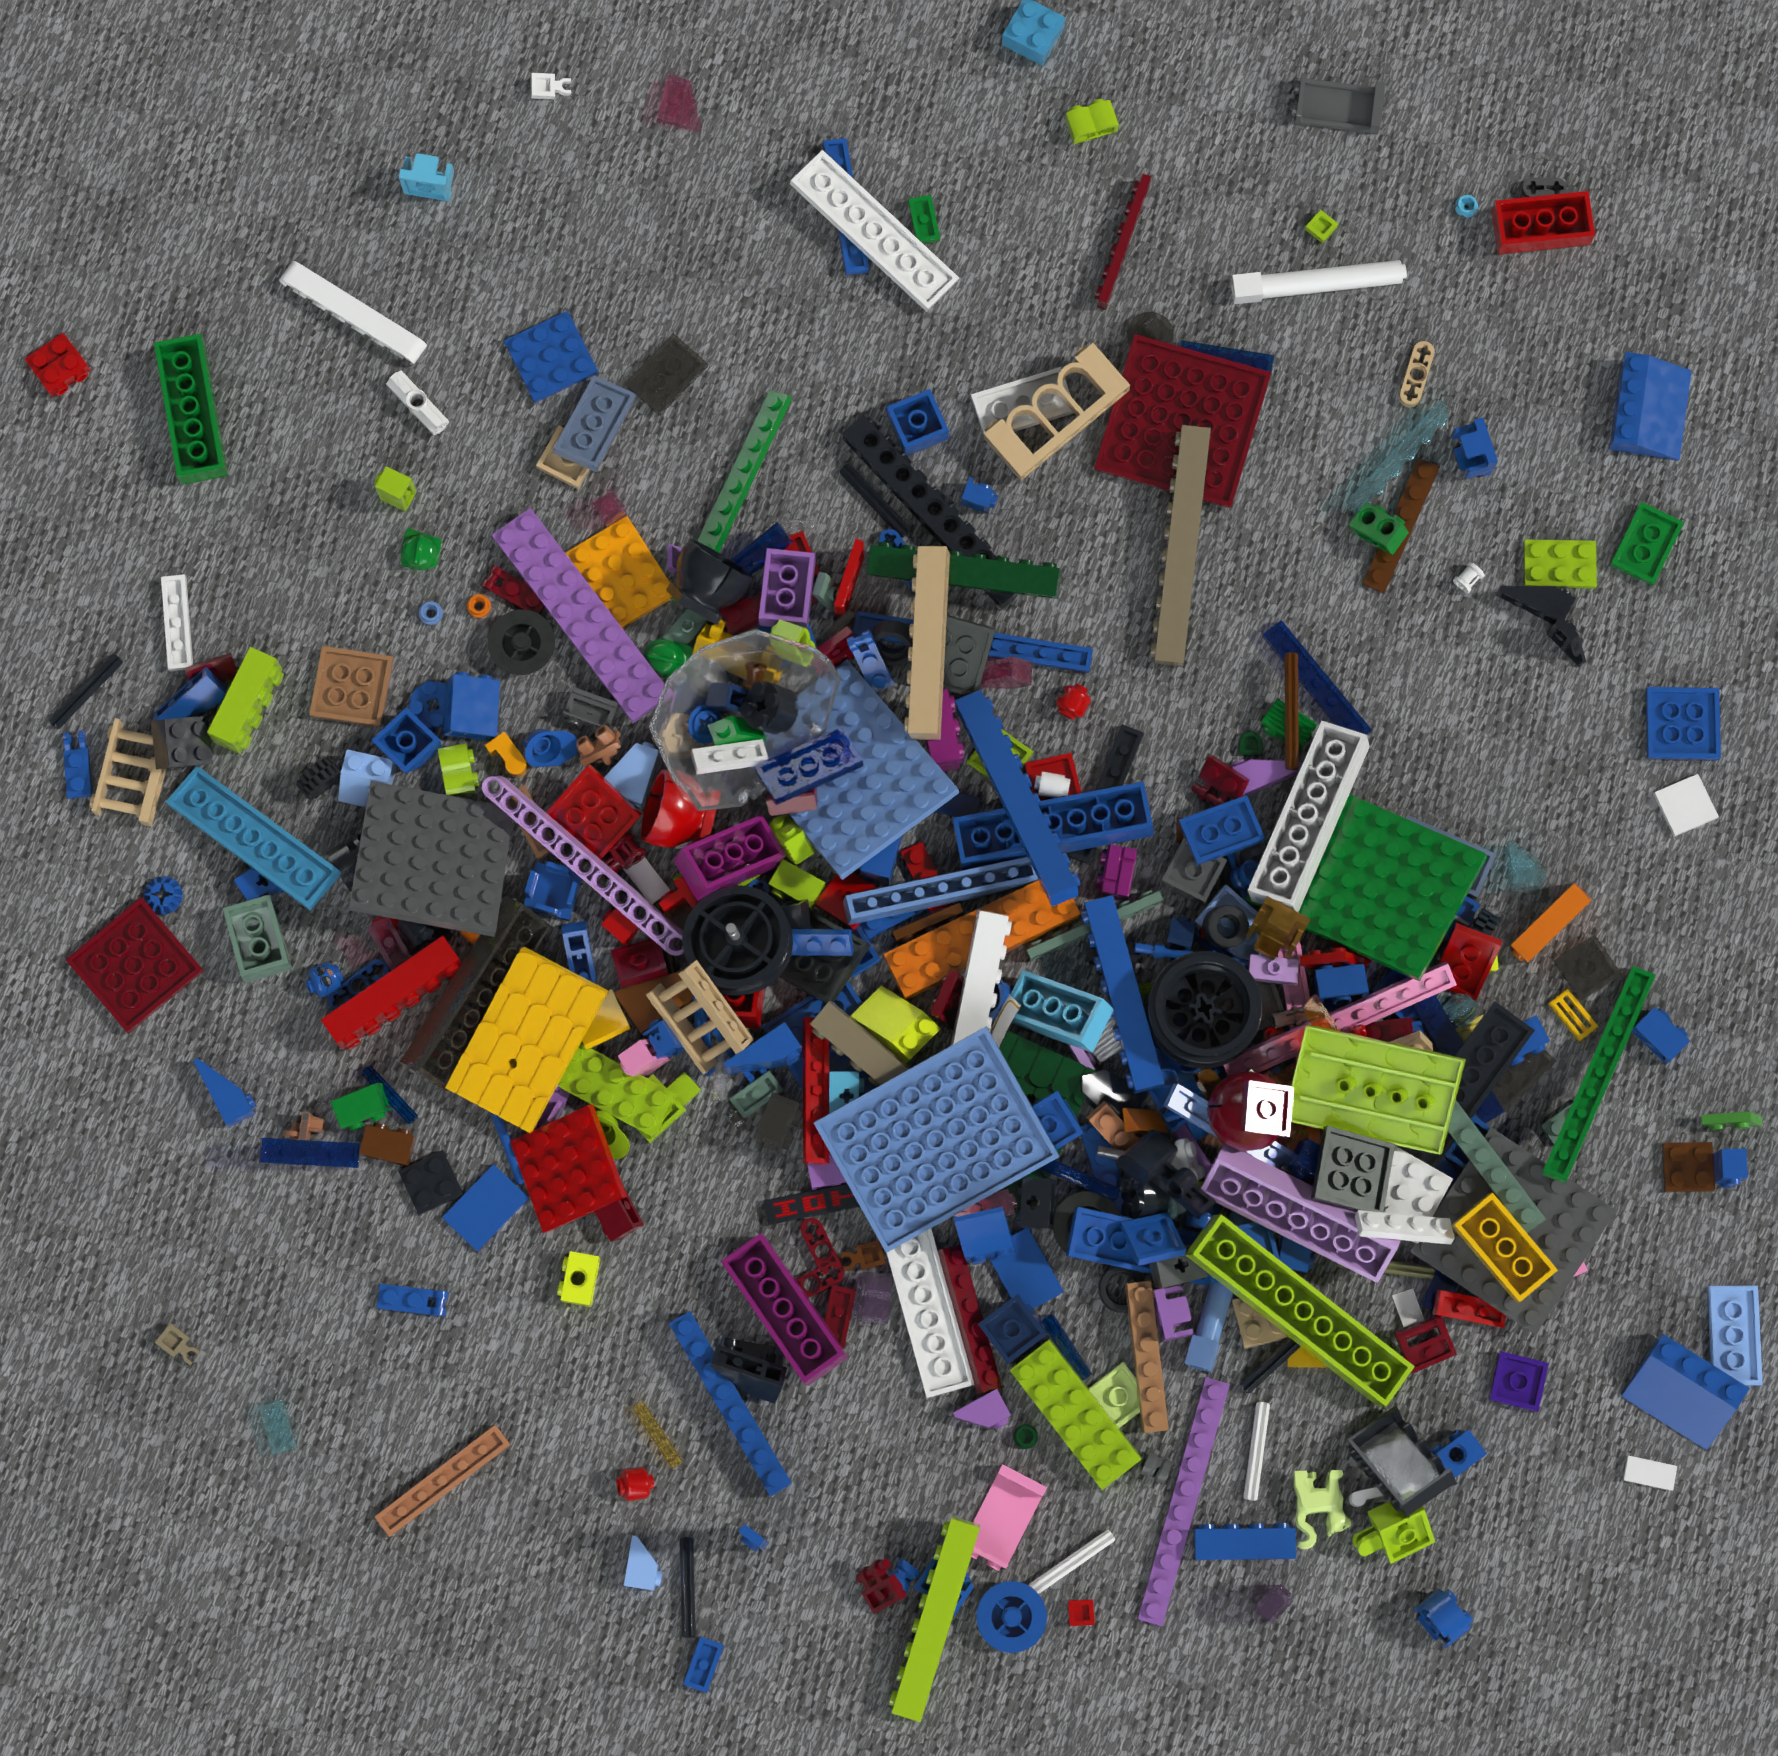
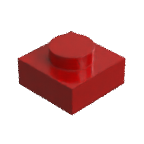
M1093 1599L1068 1601L1069 1626L1095 1625Z

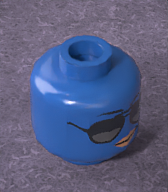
M324 962L309 969L307 972L308 979L305 980L308 991L310 993L315 992L317 996L322 998L340 989L343 976L336 964L332 965L329 962Z

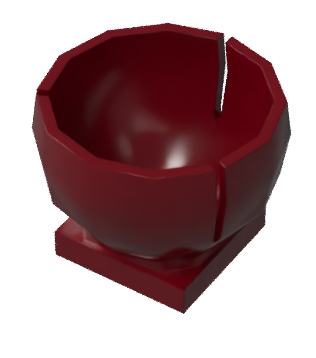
M1249 1071L1231 1074L1212 1091L1207 1106H1223L1207 1109L1210 1128L1222 1144L1243 1152L1262 1150L1270 1146L1279 1137H1290L1294 1087L1278 1085L1274 1079L1257 1072Z

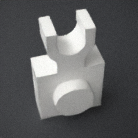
M531 73V98L554 99L555 93L570 96L571 90L563 89L562 85L570 84L571 78L555 81V74Z

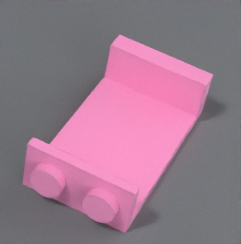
M1002 1464L973 1521L980 1524V1530L971 1557L976 1560L978 1556L987 1559L986 1565L997 1571L1001 1567L1006 1569L1047 1487Z

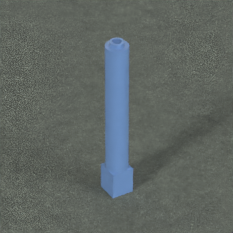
M1231 1210L1229 1221L1234 1225L1238 1226L1254 1222ZM1220 1282L1209 1285L1195 1335H1192L1185 1364L1188 1367L1208 1373L1213 1372L1220 1348V1336L1233 1295Z

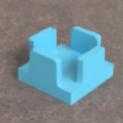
M417 153L414 164H412L411 157L406 156L403 169H400L399 174L404 194L450 201L454 176L453 165L447 163L445 176H443L442 172H437L439 163L437 156Z

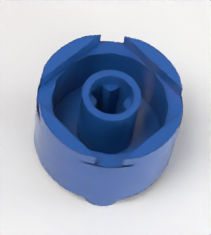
M1437 1589L1414 1608L1415 1613L1420 1612L1421 1615L1418 1617V1620L1435 1641L1440 1638L1444 1642L1441 1644L1443 1648H1448L1471 1629L1470 1624L1473 1622L1471 1615L1466 1610H1461L1456 1604L1457 1598L1449 1589L1445 1592Z

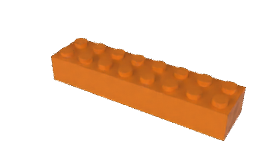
M1039 880L977 909L1009 916L1008 921L1012 922L1009 936L1005 935L1003 945L1007 946L1006 953L1079 919L1081 914L1073 898L1052 907ZM977 910L884 953V960L904 1000L907 1001L940 985L950 969L960 974L965 973Z

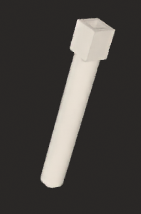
M1400 260L1267 275H1261V272L1232 275L1231 279L1233 304L1261 302L1265 298L1402 284L1403 279L1407 277L1405 264H1401Z

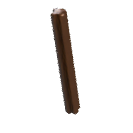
M1289 652L1284 656L1286 770H1297L1299 767L1298 654Z

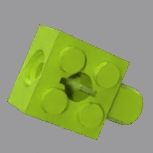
M1411 1490L1401 1496L1404 1499H1407L1412 1494H1414V1492ZM1390 1501L1368 1511L1372 1526L1354 1534L1352 1538V1543L1360 1555L1365 1557L1381 1549L1390 1564L1435 1543L1423 1506L1410 1514V1518H1407L1402 1511L1398 1513Z

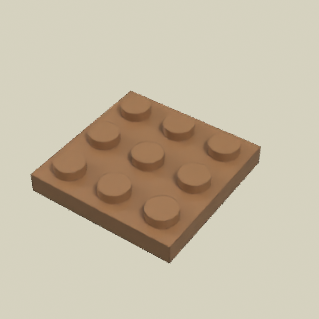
M322 646L309 716L382 728L394 657Z

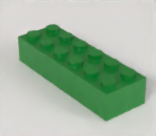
M195 334L154 342L177 478L182 485L229 476L206 343L202 335Z

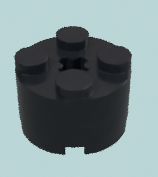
M756 681L740 706V714L744 716L746 723L751 728L779 735L778 733L787 732L796 721L798 709L795 708V701H798L797 696L791 689L770 682Z
M398 920L397 923L398 930L417 951H421L441 936H444L447 942L452 937V929L405 920Z
M1127 1173L1124 1174L1123 1178L1118 1179L1117 1187L1123 1199L1122 1214L1125 1217L1143 1218L1168 1211V1208H1165L1166 1201H1170L1171 1197L1152 1181L1143 1187Z

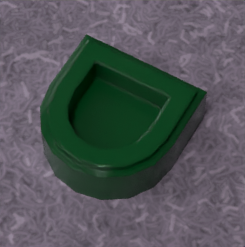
M1251 731L1242 734L1238 742V756L1262 757L1263 742L1260 735Z

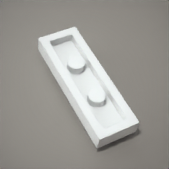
M763 739L692 749L691 752L696 774L768 764V756Z

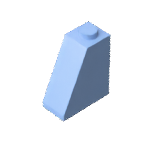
M643 742L642 745L636 743L604 778L635 807L643 809L660 752L651 743Z

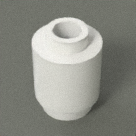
M1042 771L1041 776L1036 775L1034 790H1038V795L1051 798L1068 796L1070 779L1065 778V775Z

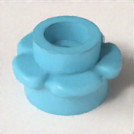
M1464 195L1456 200L1455 210L1458 215L1469 218L1474 215V212H1477L1478 203L1473 196Z

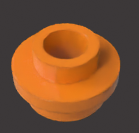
M476 594L468 600L467 610L471 616L483 618L489 614L491 603L486 596ZM482 603L484 606L483 609L476 610L475 605Z

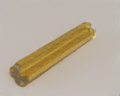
M645 1403L637 1404L633 1408L634 1413L670 1467L674 1469L681 1465L683 1460Z

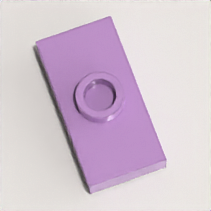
M1250 954L1248 971L1255 981L1297 985L1299 960L1279 957L1273 960L1267 956Z

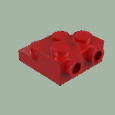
M64 332L25 358V361L51 397L63 395L68 391V386L74 382H82L91 371Z

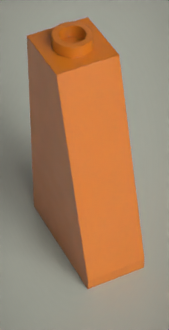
M1574 883L1511 944L1514 948L1511 952L1521 962L1524 959L1529 962L1592 899Z

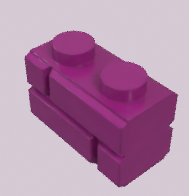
M1108 845L1107 851H1102L1100 865L1105 866L1103 874H1098L1096 888L1100 889L1099 895L1106 897L1113 895L1114 898L1128 900L1137 855L1136 849Z

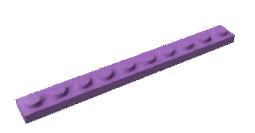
M1205 1377L1138 1615L1139 1620L1159 1626L1163 1625L1230 1384Z

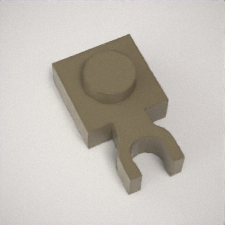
M170 1323L154 1342L173 1358L179 1352L182 1354L184 1361L189 1365L193 1362L188 1359L187 1353L190 1351H194L197 1355L201 1353L196 1347L186 1344L190 1337L173 1323Z

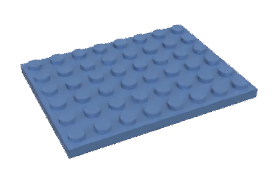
M848 660L797 696L798 701H795V708L798 709V715L795 723L787 732L778 733L779 735L764 732L767 739L764 745L768 756V764L750 767L767 789L770 787L816 782L817 809L789 813L788 815L804 831L806 837L842 880L959 794V790L918 741L911 739L908 732H905V726Z
M987 1026L814 1122L815 1127L886 1253L1060 1157Z

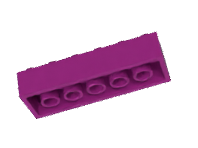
M758 1234L721 1261L804 1384L807 1386L811 1385L849 1358L764 1234Z

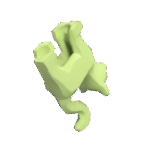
M1331 1470L1327 1473L1325 1488H1314L1313 1481L1317 1478L1316 1472L1294 1471L1293 1487L1297 1496L1295 1522L1297 1528L1307 1535L1305 1540L1297 1542V1546L1300 1549H1309L1316 1543L1317 1534L1314 1528L1305 1522L1308 1514L1327 1512L1325 1524L1327 1536H1331L1335 1532H1342L1351 1526V1519L1343 1512V1496L1338 1480L1343 1476L1342 1470Z

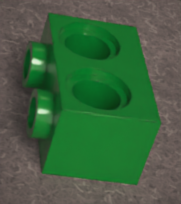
M1366 502L1349 524L1354 534L1392 556L1409 533L1404 526L1405 521L1399 516L1393 514L1391 517L1386 514V511L1377 504L1372 506ZM1375 519L1371 524H1367L1370 520ZM1389 530H1393L1390 534L1386 535Z

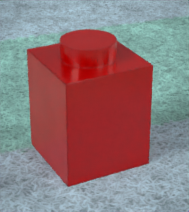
M617 908L614 911L610 909L602 918L604 921L601 924L603 929L623 946H626L640 931V928Z

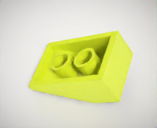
M882 985L850 1016L905 1064L941 1029L924 1011Z

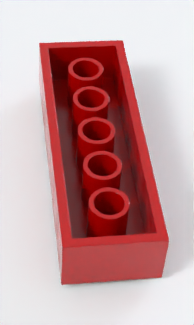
M441 936L322 1018L321 1021L343 1051L346 1048L352 1050L361 1043L359 1039L367 1034L369 1036L376 1034L381 1029L380 1025L385 1021L392 1022L399 1018L401 1010L407 1006L413 1008L422 1001L420 997L427 992L433 994L442 987L440 983L448 978L449 980L457 978L462 973L461 969L464 966L444 936Z

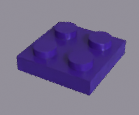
M1499 1351L1489 1400L1539 1412L1549 1363Z

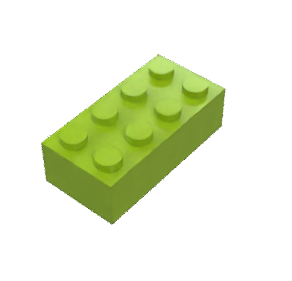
M252 647L249 648L207 731L214 743L238 754H241L243 749H248L252 741L250 734L253 728L257 729L261 724L263 716L260 714L264 706L269 707L273 699L271 692L275 685H280L284 673H282L283 669L276 658Z

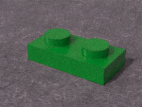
M926 195L908 199L915 237L923 244L940 242L932 196Z

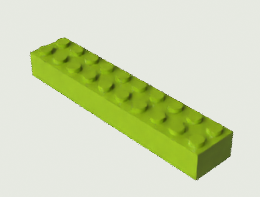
M1222 1214L1211 1217L1185 1253V1256L1376 1406L1387 1407L1415 1367Z

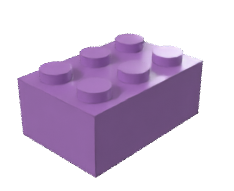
M767 548L759 610L760 626L773 627L781 619L808 629L816 562L815 553Z

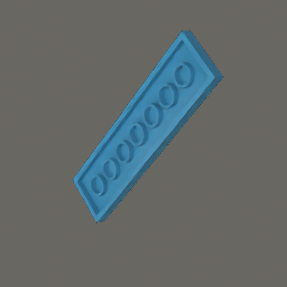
M198 766L193 769L166 800V804L309 911L312 910L340 877V870Z

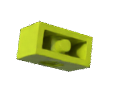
M570 1251L569 1257H564L562 1271L566 1272L565 1279L559 1282L557 1295L561 1296L562 1302L588 1307L592 1306L601 1259L599 1256ZM578 1272L585 1275L584 1282L581 1285H574L572 1283V1276Z

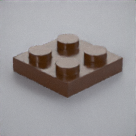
M1712 1142L1662 1143L1664 1192L1715 1191Z

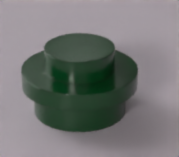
M1029 1424L1018 1426L1013 1433L1014 1443L1021 1449L1032 1448L1038 1440L1036 1429Z

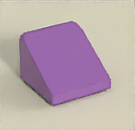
M673 544L667 546L668 572L677 573L676 562L682 548Z

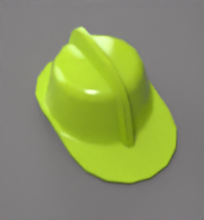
M595 1108L613 1159L625 1157L629 1152L630 1144L625 1134L619 1129L617 1118L608 1112Z

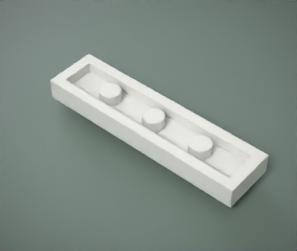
M185 574L161 577L168 670H185L186 667L193 665L187 578Z
M1358 1210L1354 1216L1358 1234L1362 1237L1452 1244L1455 1239L1450 1218Z

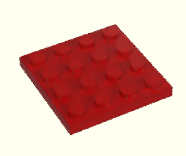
M587 1105L533 1130L531 1133L510 1141L543 1233L555 1230L627 1197L594 1105Z

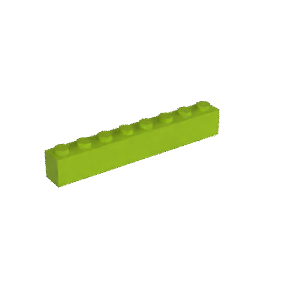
M951 1516L950 1522L946 1520L944 1522L941 1535L945 1536L943 1546L937 1545L933 1559L938 1562L935 1570L930 1569L926 1584H929L930 1588L928 1594H922L918 1607L923 1609L920 1619L915 1617L911 1632L916 1634L913 1643H907L904 1657H907L908 1660L905 1667L900 1666L896 1681L901 1683L898 1692L893 1690L889 1705L893 1706L892 1714L921 1722L980 1530V1524Z

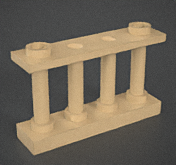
M115 718L114 724L110 725L107 738L109 743L96 794H92L90 799L91 811L97 816L101 815L102 808L135 814L142 825L152 827L166 769H156L155 757L147 759L118 753L117 748L120 739L153 745V737L148 734L124 730V724L120 719ZM114 762L147 768L150 771L149 780L141 782L112 776ZM108 785L141 791L145 795L143 804L134 805L106 799L105 795Z
M696 960L679 973L682 980L668 989H665L660 983L646 996L692 1058L694 1064L704 1075L718 1063L715 1059L716 1056L729 1048H732L735 1054H738L754 1039ZM688 987L696 1000L679 1009L672 997ZM703 1008L710 1020L694 1029L686 1017ZM717 1027L725 1040L708 1049L700 1037Z

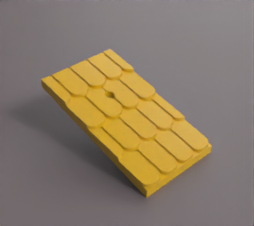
M522 947L516 955L505 979L500 984L488 1010L478 1025L465 1052L462 1054L445 1088L531 1133L603 1003L608 990L538 953Z

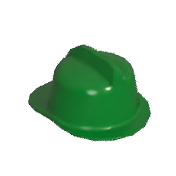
M408 528L404 535L401 550V563L403 567H409L417 571L436 567L442 539Z
M667 639L652 641L643 653L644 658L656 674L661 678L677 680L678 676L689 678L693 666L700 662L699 657L692 654L693 648L691 646Z

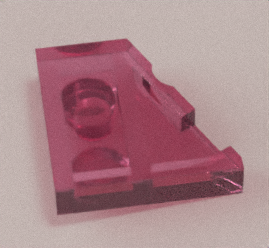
M667 75L656 121L689 130L701 131L702 125L699 122L697 105L692 94L691 81Z

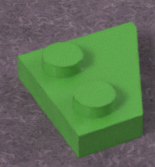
M1751 1111L1702 1115V1125L1710 1127V1131L1725 1130V1127L1748 1129L1749 1126H1762V1116Z

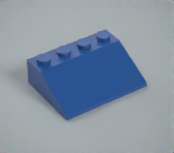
M1626 352L1621 359L1609 449L1679 461L1692 370L1650 355Z
M1660 1333L1621 1397L1707 1450L1735 1413L1750 1388L1665 1334Z

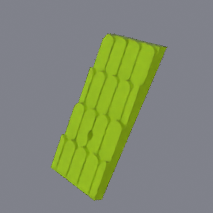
M1307 1025L1291 1087H1294L1291 1122L1320 1129L1328 1125L1398 1146L1440 1155L1443 1152L1466 1059L1397 1043H1389L1352 1033ZM1397 1093L1401 1095V1099L1397 1097Z

